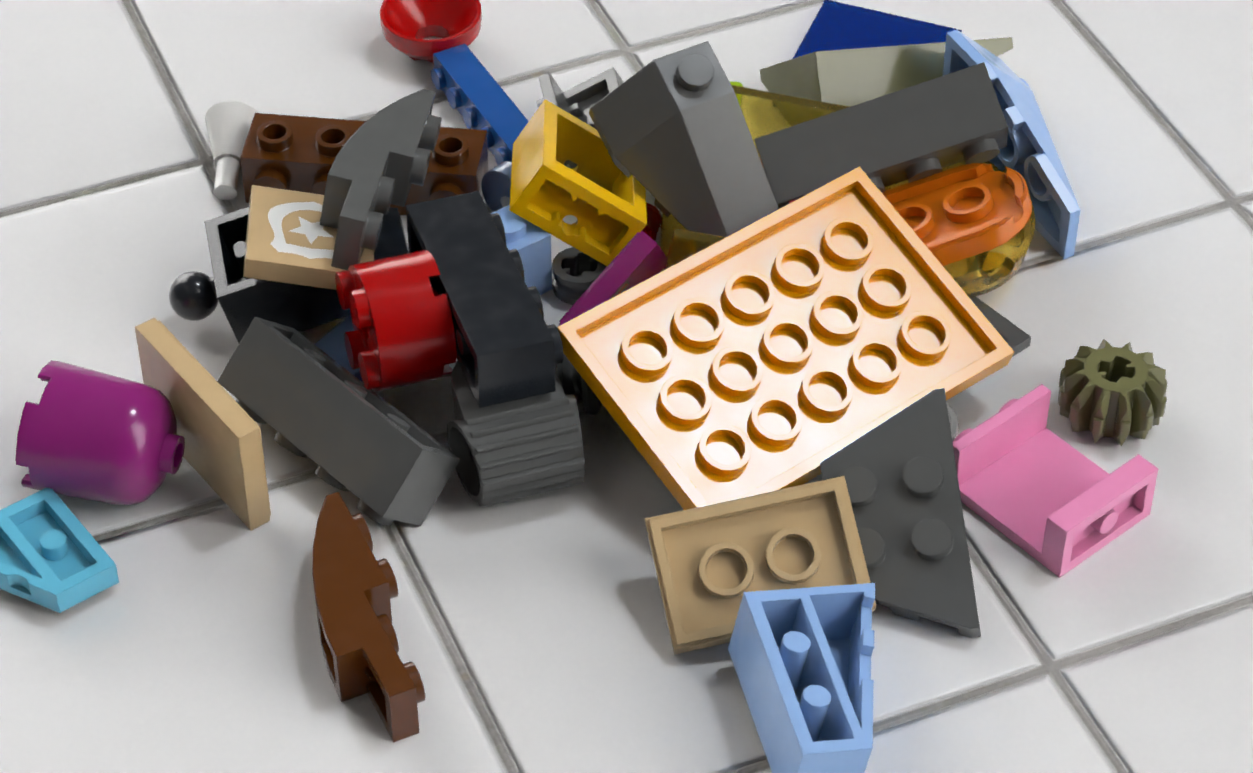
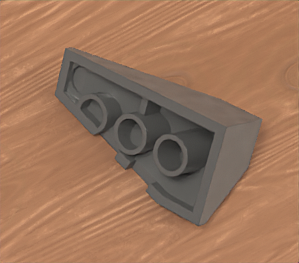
M708 41L654 59L590 108L589 115L613 163L628 178L633 175L655 197L654 205L667 218L672 215L697 240L696 247L700 251L779 209L735 91Z

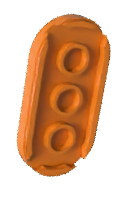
M972 163L961 165L882 192L942 266L1003 245L1025 227L1032 213V201L1024 177L1016 170L1005 167L1006 173L993 171L992 164Z

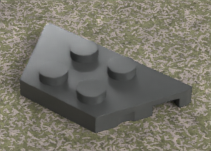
M945 388L934 389L820 463L822 480L845 476L870 582L875 583L876 604L888 607L894 614L915 621H920V618L923 617L958 628L960 635L970 638L981 637Z

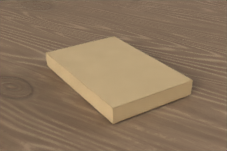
M154 317L135 326L143 383L160 390L169 399L177 421V435L184 436L185 439L183 457L250 531L269 522L271 511L260 426L160 320L157 321Z
M845 476L645 518L646 531L674 655L730 643L743 592L871 583ZM875 600L872 606V612L876 609Z

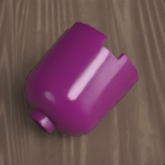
M51 360L41 369L38 378L48 383L39 404L28 401L25 403L17 434L16 465L29 468V474H26L21 480L23 487L36 490L51 488L57 494L116 505H135L147 500L162 485L167 473L173 475L177 473L184 455L185 439L184 436L177 435V421L169 399L160 390L147 384L60 361Z

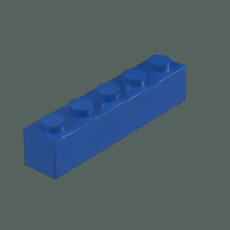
M465 43L434 53V69L431 70V78L436 89L443 91L447 96L449 105L452 109L459 111L468 129L487 130V147L494 155L497 165L504 161L512 162L513 143L529 121Z

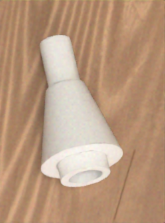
M228 100L214 104L205 114L213 160L216 166L213 192L221 200H232L237 196L239 174L242 169L240 157L254 114L259 113L252 106L238 100Z

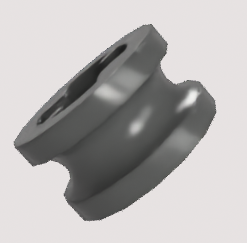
M574 247L561 251L556 255L552 263V274L554 276L552 290L555 296L564 303L574 305L607 266Z

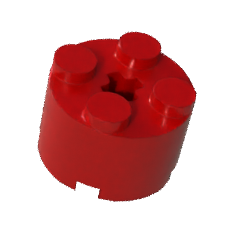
M428 250L350 265L348 270L336 272L335 274L340 305L343 310L350 309L354 331L344 333L348 360L353 370L360 368L362 381L367 390L382 391L443 378L452 374L453 369L449 364L456 363L457 358L454 324L447 293L438 295L437 290L431 287L429 277L441 274L434 257Z

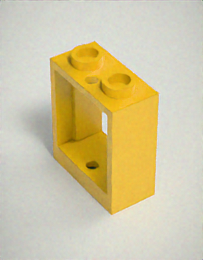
M544 99L513 143L509 211L605 266H608L636 233H640L647 225L646 188L633 175L628 178L613 163L597 129ZM570 160L577 164V166L570 169L564 165V162ZM567 215H573L577 218V221L573 224H567L563 221V218Z

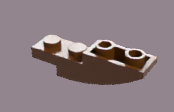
M335 492L325 497L317 520L313 543L312 574L321 648L329 676L340 701L344 702L367 693L392 741L396 742L419 733L417 704L425 701V690L415 664L412 661L403 664L397 654L399 652V645L392 625L390 599L398 597V586L393 570L387 559L376 560L372 553V538L363 516L360 513L352 516L340 493Z

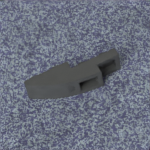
M422 89L383 108L367 120L347 140L336 156L327 176L320 225L337 229L331 267L348 270L350 265L359 264L364 248L375 251L381 232L383 216L388 214L390 204L405 207L412 184L423 186L431 152L434 153L442 121L441 117L431 115L435 91Z

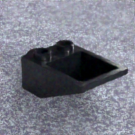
M249 207L205 221L213 277L197 271L186 272L175 279L169 291L171 307L177 315L186 320L197 321L208 317L216 309L219 301L238 343L242 340L254 317L285 325L301 332L351 315L350 309H342L337 290L243 277ZM390 207L388 214L383 216L379 240L374 251V260L409 253L402 219L397 208Z

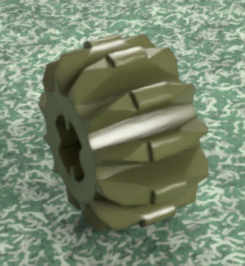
M1103 339L1097 350L1088 346H1080L1076 356L1073 359L1066 360L1065 367L1062 368L1060 373L1058 396L1060 415L1069 418L1072 432L1090 431L1094 443L1103 437H1112L1120 446L1123 445L1129 435L1138 439H1145L1152 426L1159 425L1160 417H1163L1167 402V397L1165 396L1167 389L1166 370L1155 366L1153 353H1134L1130 342L1122 348L1112 347L1105 339Z

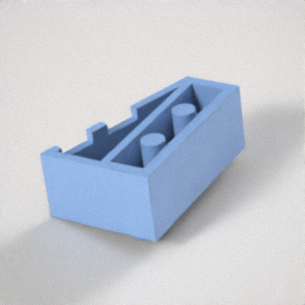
M875 583L743 592L728 651L772 773L865 772L873 748L874 680L871 679V655L874 649L872 606L875 600Z

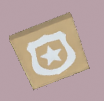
M252 185L249 200L243 277L337 290L335 274L336 272L346 270L331 267L337 229L320 225L324 195ZM364 248L359 263L373 261L374 250Z

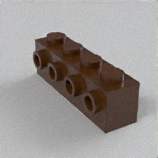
M255 113L240 157L245 202L249 203L252 185L324 195L327 176L336 156L347 140L366 121ZM440 127L434 153L431 152L423 186L412 184L405 207L390 204V207L397 208L400 215H406V205L475 191H479L483 199L481 181L484 174L488 172L487 130Z

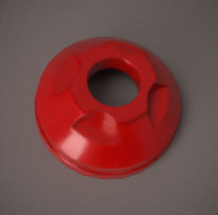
M384 0L380 8L381 27L386 40L395 49L408 55L411 59L426 60L433 64L434 53L464 43L468 47L476 39L481 28L482 11L479 0ZM426 37H440V38H442V39L424 40V38H426Z

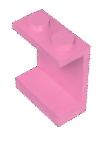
M1041 384L1020 399L1008 401L997 414L976 428L962 431L954 439L953 449L961 502L1060 578L1150 515L1158 468L1138 454L1109 474L1046 428L1051 390Z

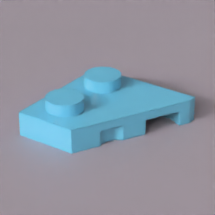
M44 488L0 510L1 590L61 613L119 583L115 562L53 489Z

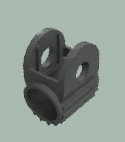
M457 361L451 374L455 420L449 421L447 424V441L449 451L461 459L455 468L457 475L467 494L472 500L479 503V507L584 483L583 477L586 476L584 471L585 459L578 407L574 394H564L556 370L555 392L480 408Z

